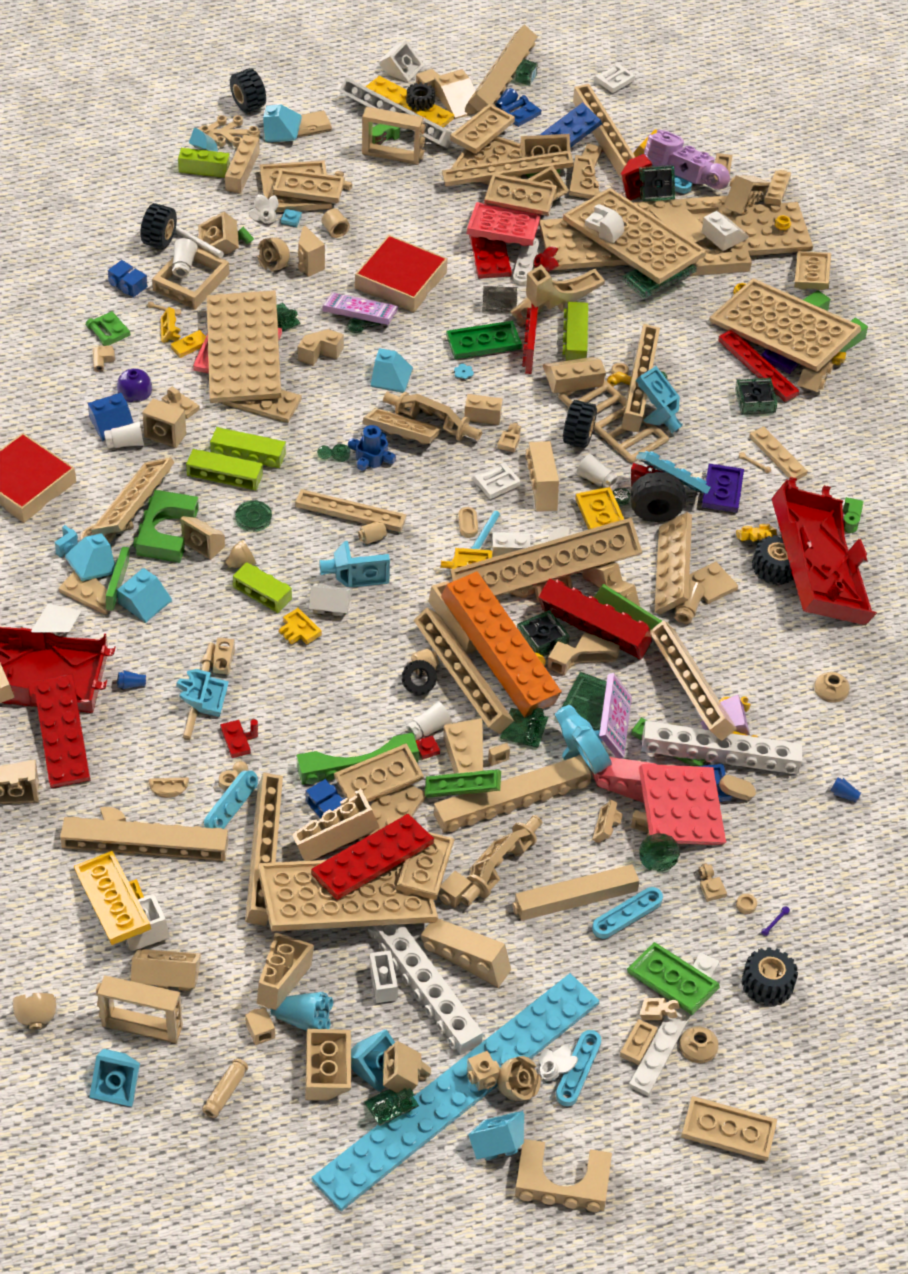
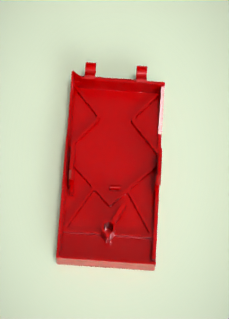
M790 477L789 480L786 479L771 500L803 611L867 625L877 614V612L871 609L859 570V566L863 561L868 562L867 552L861 539H858L848 550L844 534L843 500L832 498V495L829 493L830 486L824 485L821 491L822 495L799 490L796 487L797 478Z
M0 627V663L14 695V698L2 703L37 707L34 681L73 674L79 712H94L99 690H104L107 685V679L105 682H101L107 656H113L116 646L108 648L106 633L100 639L60 637L53 632H31L32 629L23 627Z

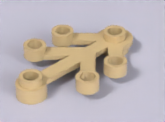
M219 115L217 121L209 126L203 125L198 128L212 137L219 147L225 146L226 140L231 142L233 146L238 147L242 138L232 135H248L260 138V130L256 126H251L249 129H233L243 124V118L240 115L234 116L233 121L226 125V116Z

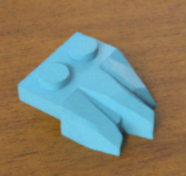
M199 669L187 671L189 679L180 678L176 683V687L183 691L179 697L201 713L220 717L229 682L210 677L211 672Z

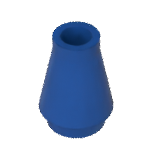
M513 88L506 89L495 103L496 107L501 108L517 101V92Z
M125 670L118 672V688L129 689L146 686V675Z
M839 777L830 790L835 796L851 800L855 803L862 793L846 779Z

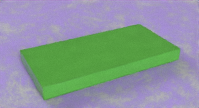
M656 942L627 968V972L669 1001H678L680 1008L691 1015L720 988L717 981Z

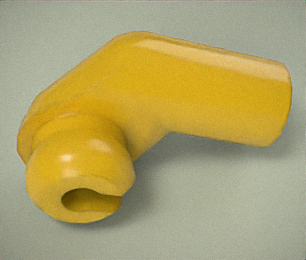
M616 372L607 378V382L612 387L620 382L630 386L631 376L622 372Z

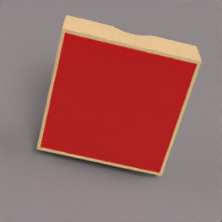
M388 235L355 273V289L374 297L385 299L396 306L414 313L426 299L427 294L436 287L447 273L448 258Z
M21 433L0 449V505L23 523L43 509L49 501L61 495L77 482L75 467L24 433Z

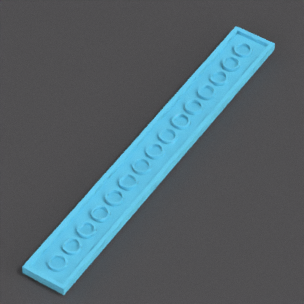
M569 973L312 1176V1182L342 1212L498 1086L496 1083L490 1089L484 1088L478 1091L476 1085H472L468 1079V1058L488 1051L492 1060H496L499 1067L507 1060L519 1056L532 1059L598 1006L600 1000Z

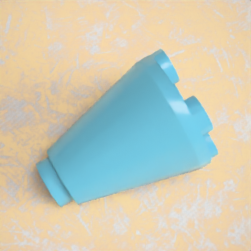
M325 992L287 996L277 1010L270 1009V1012L277 1019L304 1031H307V1029H330L329 1012L333 1007V998L328 997Z

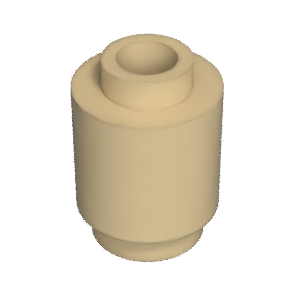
M374 522L361 526L360 531H358L360 541H364L365 544L382 540L383 537L387 536L383 522Z

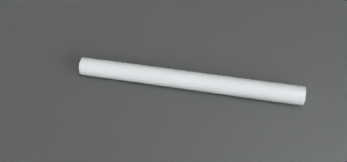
M176 226L175 233L194 241L199 247L219 258L224 256V253Z

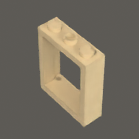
M366 107L362 116V154L418 165L420 159L423 160L425 150H422L425 144L423 134L426 128L425 124H423L424 117ZM373 123L415 130L414 151L373 144Z
M197 249L193 261L215 271L195 292L168 280L173 275L172 265L174 257L152 278L153 291L196 310L207 298V295H210L230 274L229 262L201 249Z
M104 975L102 983H98L96 987V996H98L97 1007L100 1009L98 1017L101 1018L102 1027L177 1044L183 1027L180 992ZM114 1000L165 1011L166 1019L114 1007Z

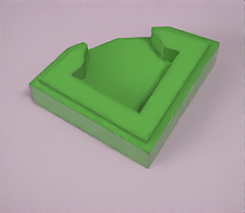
M244 226L238 230V241L243 240L248 244L254 240Z

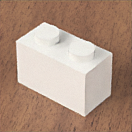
M391 950L370 953L369 968L376 1003L397 1000L398 985Z

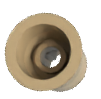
M689 580V600L675 608V619L678 622L689 624L695 617L699 603L705 593V588L701 584Z

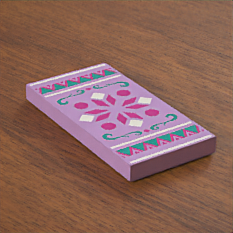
M332 292L323 304L322 311L389 325L397 313L398 306Z
M615 673L607 676L599 737L615 757L621 759L624 758L632 696Z

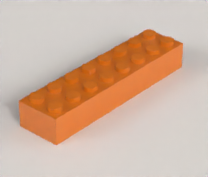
M478 571L446 584L441 598L524 718L555 704L562 691Z

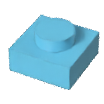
M285 209L281 218V224L297 227L302 217V212Z

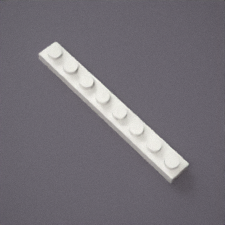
M700 953L693 967L712 978L719 965V961ZM682 1008L674 1009L677 1012V1018H669L667 1015L664 1018L629 1083V1088L649 1097L692 1016Z

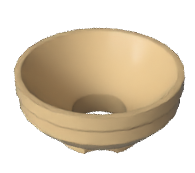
M826 672L817 678L814 689L821 699L835 703L847 698L850 685L843 675L836 672ZM835 678L839 683L831 684L828 679Z
M694 1026L684 1031L679 1041V1048L683 1056L691 1062L706 1063L716 1056L718 1052V1039L708 1028ZM696 1035H703L707 1041L700 1044L694 1040V1037Z

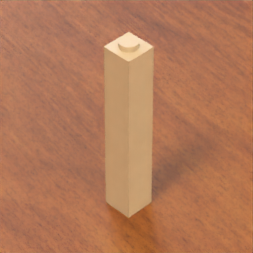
M633 864L516 893L515 902L512 903L515 915L518 914L520 920L524 921L638 892L640 880Z

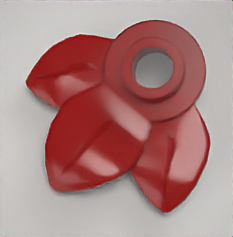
M550 246L543 253L536 255L534 258V268L542 265L548 273L557 268L559 263L554 256L558 248Z

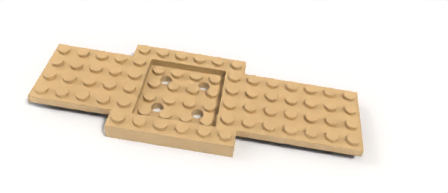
M727 196L634 202V204L654 217L656 216L649 209L654 207L663 208L668 201H671L673 207H679L682 204L702 224L705 216L718 211L749 235L748 239L724 251L709 238L695 242L706 250V256L686 268L691 272L689 275L684 271L678 272L681 277L685 275L696 276L750 272L752 264L750 256L807 252L813 250V244L798 202L781 203V206L771 204L749 205V209L744 210L742 214L724 207ZM785 215L790 218L791 227L788 230L782 231L775 227L774 223L778 216ZM563 218L539 220L545 249L550 246L558 248L554 258L559 263V266L553 270L629 265L565 222Z

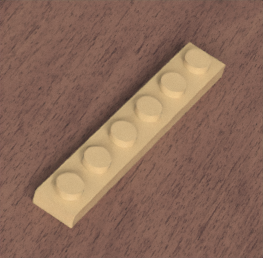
M303 489L300 490L295 502V507L364 524L383 522L386 529L397 532L402 531L406 521V514Z

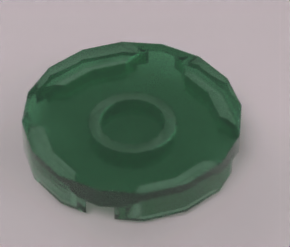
M250 500L244 502L235 511L236 523L246 531L248 529L253 530V532L264 530L271 523L272 510L261 501Z
M663 833L648 836L639 846L640 861L642 865L651 871L653 869L657 870V872H663L671 869L676 865L680 856L677 841L672 836Z

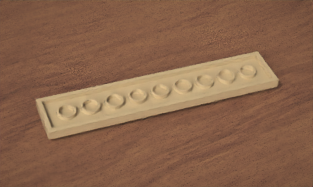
M631 517L450 570L453 581L478 571L492 593L497 597L545 583L549 578L556 580L609 563L642 554V549Z

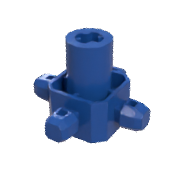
M366 426L360 441L354 438H350L348 441V447L356 451L357 468L363 471L368 466L371 468L380 467L383 461L392 464L396 460V455L388 451L386 433L381 432L378 426Z

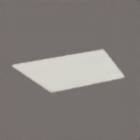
M48 604L31 632H70L81 611Z

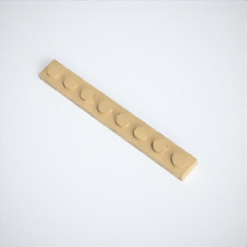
M569 150L442 170L445 187L491 180L493 173L511 177L541 172L552 165L555 170L574 167V162Z

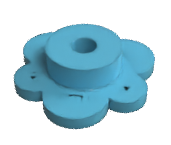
M460 364L454 368L455 377L467 379L474 375L471 366Z

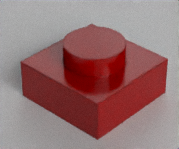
M433 735L416 740L419 756L422 760L440 755V748Z

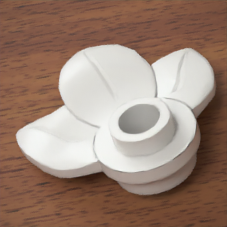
M257 195L254 201L255 208L249 211L250 217L255 221H262L265 224L273 223L276 220L275 211L279 204L277 197L274 195L267 199L264 195Z
M568 1044L563 1045L555 1052L549 1049L543 1050L539 1057V1063L541 1065L540 1073L544 1080L552 1081L560 1074L567 1073L575 1067L578 1058L571 1056L572 1052Z

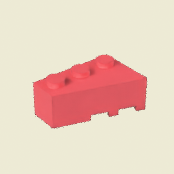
M610 757L612 765L597 774L593 773L598 787L644 803L639 766L641 764H656Z

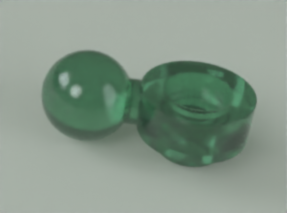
M337 444L333 449H330L327 445H322L318 448L317 455L323 460L332 456L335 460L344 462L349 459L351 450L345 444Z

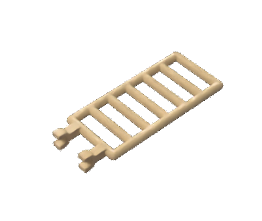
M605 379L603 386L577 399L588 402L607 391L612 397L596 405L597 413L617 401L624 406L599 422H595L594 431L630 463L638 460L636 457L639 452L653 451L669 441V437L656 425L645 423L643 419L642 423L648 428L621 444L613 438L627 430L621 429V426L610 433L603 430L602 427L624 415L627 401ZM577 390L558 393V398L570 407L573 401L567 396ZM652 433L659 437L658 440L632 455L626 450V448Z

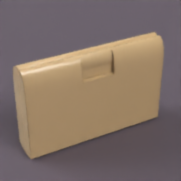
M325 111L302 114L297 137L332 131L331 123Z

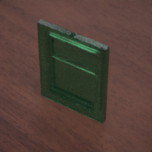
M580 672L562 707L567 705L573 706L576 712L591 724L594 731L600 730L607 681Z

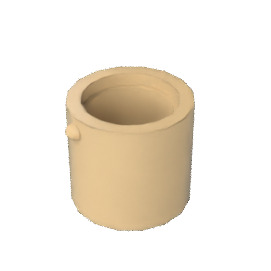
M330 209L322 217V224L331 234V237L339 238L349 231L350 224L338 209Z

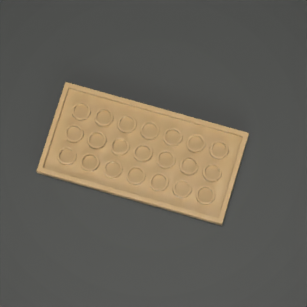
M611 188L563 214L565 222L658 284L706 256L705 249ZM598 204L608 207L622 216L624 232L614 243L599 238L598 231L585 226V220L594 213V208Z
M754 278L709 317L711 323L728 331L732 330L739 336L816 372L861 332L860 325Z
M276 290L207 295L210 403L282 398Z
M326 860L258 864V873L271 931L434 923L438 919L433 899L396 890L404 862L339 900H336L311 875V869Z

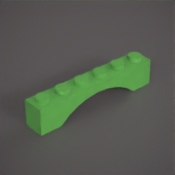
M408 733L393 736L381 748L361 756L335 757L317 751L297 754L296 763L301 784L311 785L325 779L328 781L335 780L334 773L406 743L418 763L419 750L414 734Z

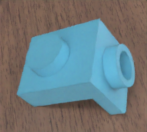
M66 525L62 527L63 537L55 541L56 554L60 558L78 544L77 533Z

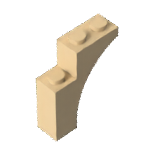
M613 562L582 572L584 579L594 583L599 588L605 584L640 606L635 585L622 580L618 563Z

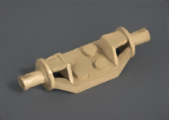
M386 392L383 397L384 403L396 407L395 413L398 415L403 414L415 419L422 409L424 413L430 416L433 413L436 414L440 420L445 421L443 430L456 436V439L459 441L465 435L477 441L482 436V430L469 426V417L465 416L461 420L449 406L420 394L409 395V393L403 392L399 397ZM454 424L458 426L457 431L452 429Z
M533 815L526 824L515 823L512 827V833L494 840L470 867V875L467 879L471 881V886L460 896V900L464 905L470 906L478 896L487 898L491 894V889L500 881L494 867L503 862L504 859L502 857L505 854L512 852L517 856L524 853L529 846H533L537 842L534 832L543 823L538 816Z

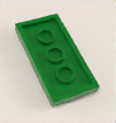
M513 320L446 331V337L454 359L522 349V343Z

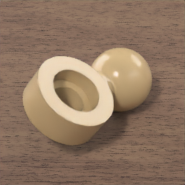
M238 761L233 765L232 771L222 772L219 775V787L226 791L242 771H248L247 764L243 761Z

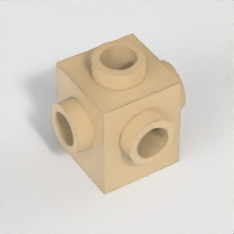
M488 1051L468 1058V1079L472 1085H476L478 1091L484 1088L490 1089L496 1085L499 1078V1064L496 1060H492Z

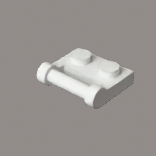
M617 63L606 72L594 76L593 81L614 93L635 81V75Z
M504 462L499 464L497 468L472 477L476 486H479L489 499L515 489L521 484L519 478Z

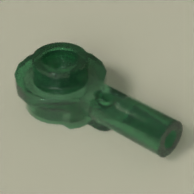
M352 318L347 324V329L352 333H360L364 328L379 326L381 323Z

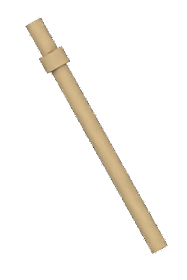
M214 643L208 644L206 654L203 655V666L201 669L203 671L209 672L210 666H213V655L216 646ZM192 706L183 734V738L188 740L191 739L198 710Z

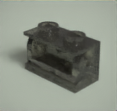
M483 286L482 312L510 313L512 309L517 307V287Z

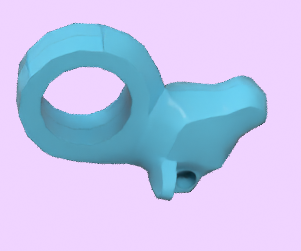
M573 706L561 707L555 713V716L567 744L562 758L567 760L581 754L594 774L612 765L611 759L601 743L602 739L599 737L600 730L594 731L591 724L582 718Z

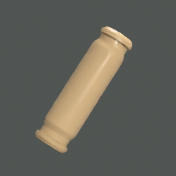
M238 1058L232 1061V1065L228 1067L209 1096L206 1105L202 1107L203 1112L211 1118L218 1117L219 1112L223 1109L244 1077V1073L248 1070V1065L245 1061Z

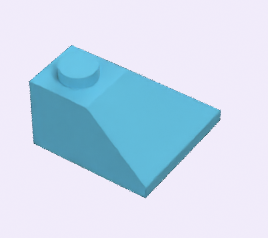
M282 104L266 105L263 116L265 142L296 141L302 116Z
M379 348L370 387L403 393L406 391L413 367L397 351Z
M102 533L84 537L65 555L66 560L81 581L113 575L115 564L111 546Z
M385 1029L358 1042L351 1049V1069L378 1092L385 1088L383 1086L384 1051L395 1043L389 1032Z
M108 1049L100 1051L96 1056L89 1098L132 1107L140 1063L122 1052Z

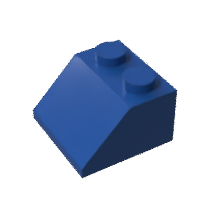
M122 393L88 403L89 418L102 441L106 440L104 431L134 423L129 406Z

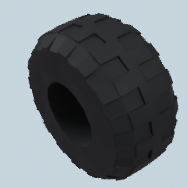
M666 472L648 473L640 477L631 489L632 510L645 521L666 522L672 520L682 512L686 504L683 483L674 475Z

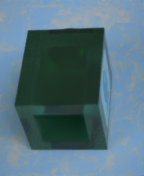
M523 59L516 69L515 81L530 86L537 76L538 63Z

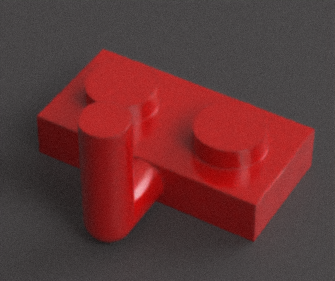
M256 719L250 721V731L246 733L243 731L240 720L220 724V729L231 758L251 754L247 740L258 737V721Z

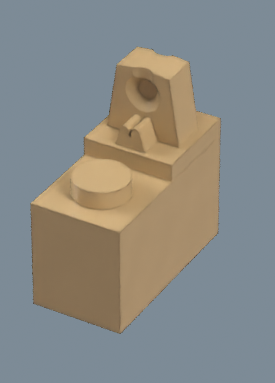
M396 1041L384 1051L383 1086L403 1097L418 1086V1080L424 1081L431 1075V1067L421 1061V1053L407 1045Z

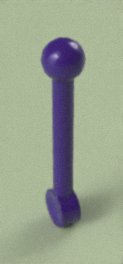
M782 907L781 913L771 924L761 930L763 936H768L772 927L784 915L789 914V907Z

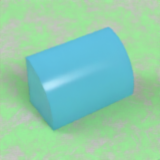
M197 128L193 129L189 144L199 150L218 152L217 144L212 137Z

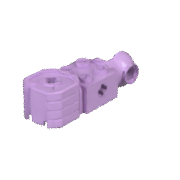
M657 130L656 134L648 136L644 154L651 161L652 165L659 168H672V174L694 184H706L717 190L728 186L730 182L729 171L722 164H714V157L709 156L707 152L697 151L693 146L689 145L683 147L684 140L680 136L665 130Z

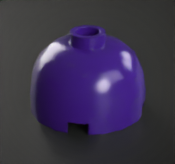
M138 368L127 369L118 378L117 391L122 393L127 402L137 400L141 402L152 394V382L144 370Z

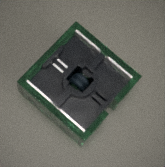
M673 165L639 167V181L642 182V186H640L641 201L675 199Z
M771 378L736 380L735 392L741 415L776 413L778 402L775 393H773L774 387Z
M550 610L517 624L518 630L532 650L542 656L550 654V650L554 649L557 642L569 645V634Z

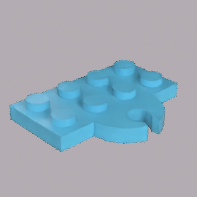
M652 451L638 453L636 459L648 466H653L656 470L674 475L683 485L698 493L707 494L711 488L706 485L707 482L699 477H691V473L685 469H676V464L668 460H660V456Z

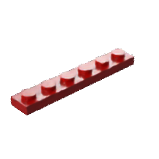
M729 330L719 336L718 341L760 380H769L771 390L784 402L799 395V390L737 333Z

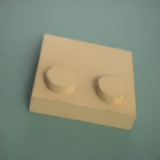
M717 562L705 566L689 576L690 581L698 582L705 588L702 599L707 604L738 590L737 583Z

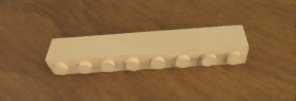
M525 24L514 33L469 99L468 103L478 112L488 104L495 106L493 103H496L501 97L499 94L505 91L507 88L505 85L511 82L512 77L523 64V59L530 54L529 51L536 45L535 40L538 36Z
M589 84L575 86L573 103L577 107L583 102L601 120L602 125L592 131L599 145L603 147L604 153L621 178L620 173L625 165L635 156Z
M643 324L621 429L639 432L647 395L640 389L636 379L653 368L660 332L659 327Z
M426 608L413 621L488 728L501 734L514 722L513 718L439 614Z
M663 620L650 631L651 636L709 730L722 741L737 728L676 631Z
M579 755L501 781L500 791L462 794L434 803V816L443 833L447 831L453 832L459 829V827L474 825L480 820L492 819L496 815L510 813L517 808L528 807L535 802L546 801L553 796L564 795L577 788H585L590 784L591 771L582 756Z
M263 772L257 788L245 918L247 923L266 926L268 922V915L258 873V864L276 862L283 776Z
M74 816L64 817L60 839L62 848L225 861L228 847V830L202 828L200 826L151 824L138 821L125 822L120 820H100L98 818L87 819Z

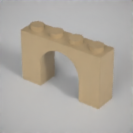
M524 1139L515 1197H519L523 1201L538 1200L547 1205L563 1204L571 1209L581 1207L591 1212L604 1211L612 1153L590 1149L585 1177L575 1185L560 1186L551 1182L544 1174L542 1163L545 1142Z

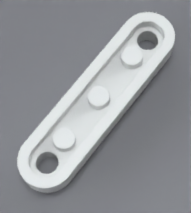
M537 238L534 239L533 246L521 245L513 274V282L519 286L527 284V273L533 270L534 258L539 248V240Z

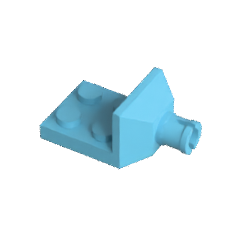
M657 366L639 376L636 382L640 389L649 397L650 402L657 408L643 421L658 426L664 423L673 434L683 426L675 415L679 411L680 396Z
M344 541L334 552V559L319 560L320 574H336V579L346 587L389 584L390 557L389 554L351 558L349 543Z

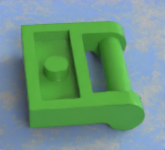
M113 311L95 319L90 318L85 323L87 328L92 329L100 338L103 346H109L131 336L130 330ZM101 325L110 336L105 335L98 326Z

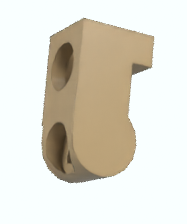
M217 638L213 673L230 674L231 663L235 653L234 639ZM221 644H228L230 647L221 646Z

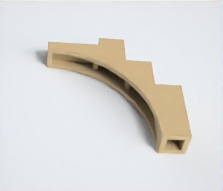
M540 265L527 273L526 296L535 307L544 303L549 310L558 306L564 312L568 302H577L580 298L604 285L605 280L596 269H593L573 279L554 281L545 268Z

